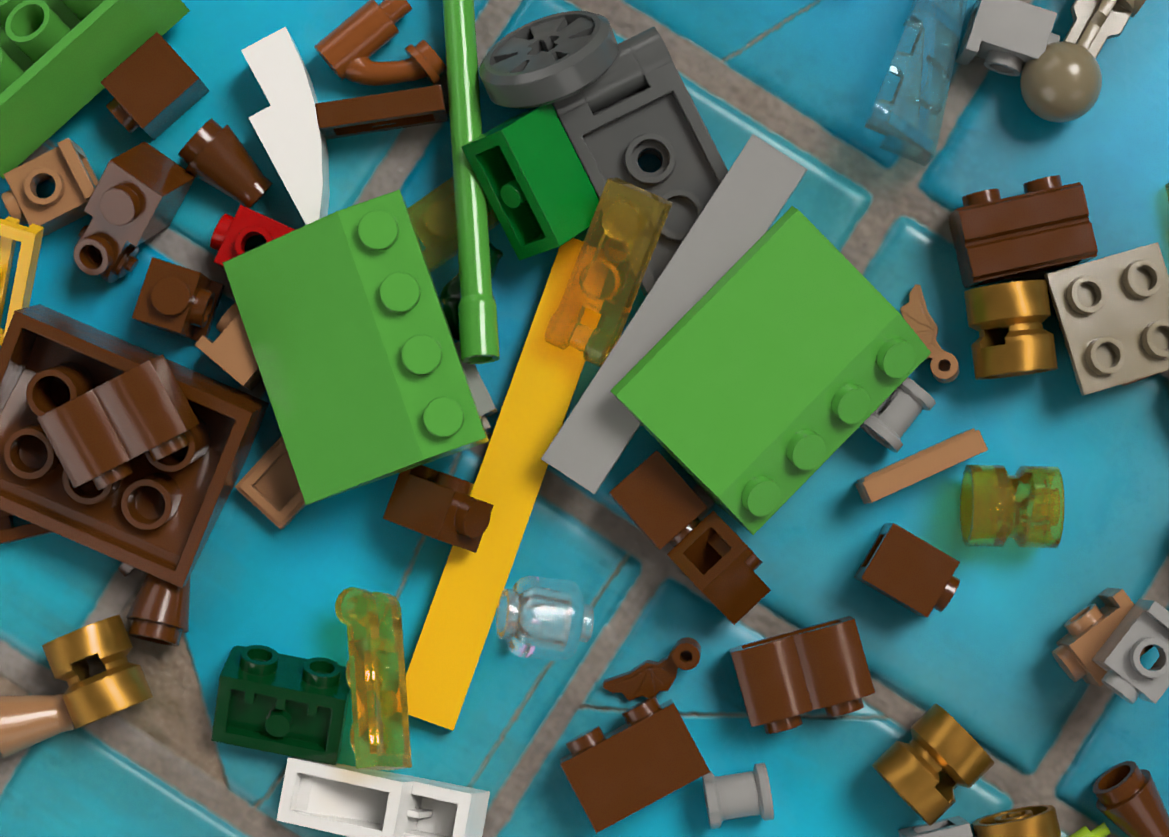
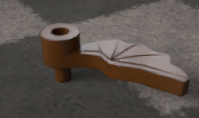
M681 638L676 642L669 655L659 662L646 660L629 672L605 679L603 688L612 693L622 692L629 701L640 696L650 698L656 696L659 691H668L676 678L678 668L691 670L697 666L701 656V646L693 638Z

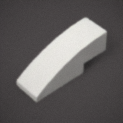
M285 26L241 50L271 105L248 118L307 225L328 215L330 197L329 156L326 139L318 126L315 103H318L310 75L294 40Z
M288 757L277 821L347 837H482L490 791L338 763L331 765Z

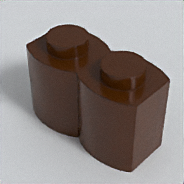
M163 354L124 372L37 418L73 487L76 488L92 480L98 491L132 474L133 471L128 463L129 460L148 451L153 462H156L187 446L189 443L184 432L200 424Z
M851 616L819 623L790 633L761 639L729 649L751 727L764 725L766 734L778 733L802 725L800 714L812 710L825 708L827 717L840 716L864 708L862 697L875 693L856 622Z

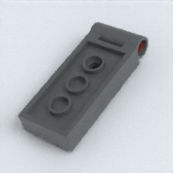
M651 27L619 43L616 59L605 74L592 85L575 95L552 103L607 214L605 218L645 298L728 173L672 61L669 51L655 27ZM646 154L655 155L660 160L661 167L652 173L645 172L638 165L639 158Z

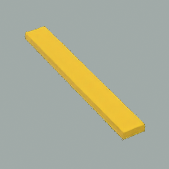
M572 238L559 247L470 495L494 505L489 525L482 535L476 553L452 545L394 710L452 731L455 729L549 465L541 458L563 426L623 255L576 238Z

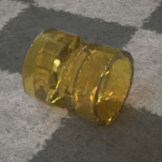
M966 465L963 472L960 495V523L964 545L1003 547L1008 538H1013L1018 547L1057 548L1061 540L1064 523V487L1059 468L1050 466H1020L1014 475H1009L1003 465Z

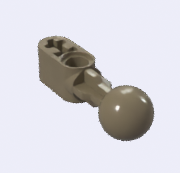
M1075 0L1070 9L1074 22L1063 41L1047 44L1045 52L1038 59L1026 61L1022 69L1020 89L1029 109L1040 118L1050 122H1069L1085 115L1094 106L1101 92L1102 74L1096 61L1099 52L1107 39L1120 36L1130 17L1133 18L1138 13L1146 0Z

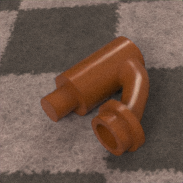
M369 0L314 46L319 55L341 80L346 78L351 82L361 85L385 86L416 81L425 77L433 85H436L440 81L439 75L447 69L438 54L425 40L420 41L416 46L409 44L404 49L410 57L408 59L388 62H375L369 59L399 33L395 24L412 10L407 0H384L379 5L374 0Z

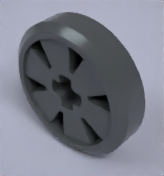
M587 11L561 12L525 24L503 37L490 49L479 68V74L493 103L515 109L536 108L566 99L592 85L612 65L618 55L619 48L610 23L604 16Z

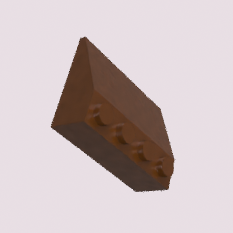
M41 304L15 310L0 348V509L183 588L247 460L269 403L166 359L200 423L184 432L189 444L156 462H153L148 451L129 460L128 463L133 473L99 491L92 480L74 488L37 418L159 355Z

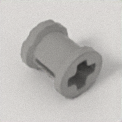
M907 377L864 421L860 428L884 447L897 453L903 446L900 439L922 410L930 411L936 402L928 392Z
M765 763L755 764L753 771L715 776L710 771L702 776L705 803L711 829L720 828L722 821L761 815L764 821L774 820L772 794Z

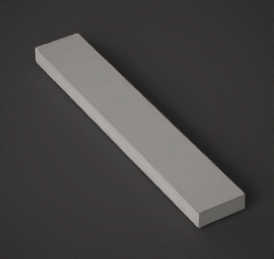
M752 134L541 459L591 493H597L641 426V423L610 390L770 229L808 171L805 167Z

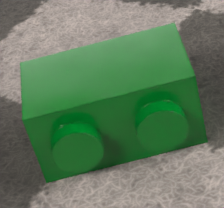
M552 104L532 108L511 117L461 147L519 261L560 247L607 216Z

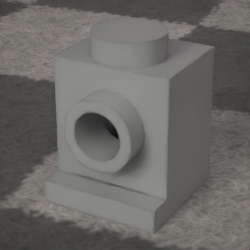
M977 0L973 6L955 62L967 66L977 56L985 59L984 66L994 72L1008 76H1019L1026 61L1038 59L1045 52L1047 44L1060 41V35L1051 33L1057 13L1020 0Z
M1138 599L1092 659V661L1107 672L1101 679L1102 683L1130 704H1134L1138 697L1144 701L1156 704L1169 687V611L1153 600ZM1153 645L1159 652V658L1151 669L1147 670L1140 662V654L1146 646Z

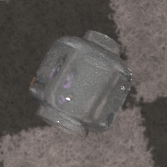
M522 576L516 581L512 589H504L502 591L496 617L497 636L499 639H506L509 651L513 655L562 662L567 661L573 656L580 642L587 643L590 640L594 624V610L592 605L584 604L582 592L575 582L545 577Z

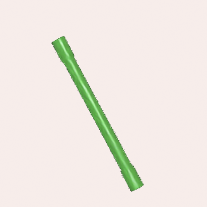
M443 0L461 297L458 304L461 361L468 364H485L500 359L497 307L492 294L487 200L461 148L482 135L474 0Z

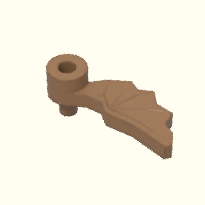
M915 284L909 293V302L900 308L902 316L930 350L931 354L926 359L931 360L930 368L933 377L938 382L950 383L958 377V361L953 354L944 351L938 344L936 339L939 329L927 310L921 285Z

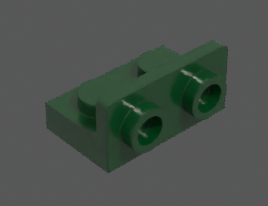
M262 645L234 646L219 677L211 741L336 765L341 752L348 701L355 683L356 670L340 666L337 662L328 658L316 657L305 659L279 654L274 649Z

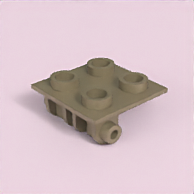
M1158 242L1044 275L1048 286L1047 290L1051 296L1059 321V329L1062 331L1065 340L1064 345L1068 350L1076 376L1075 380L1079 385L1082 396L1169 370V275Z

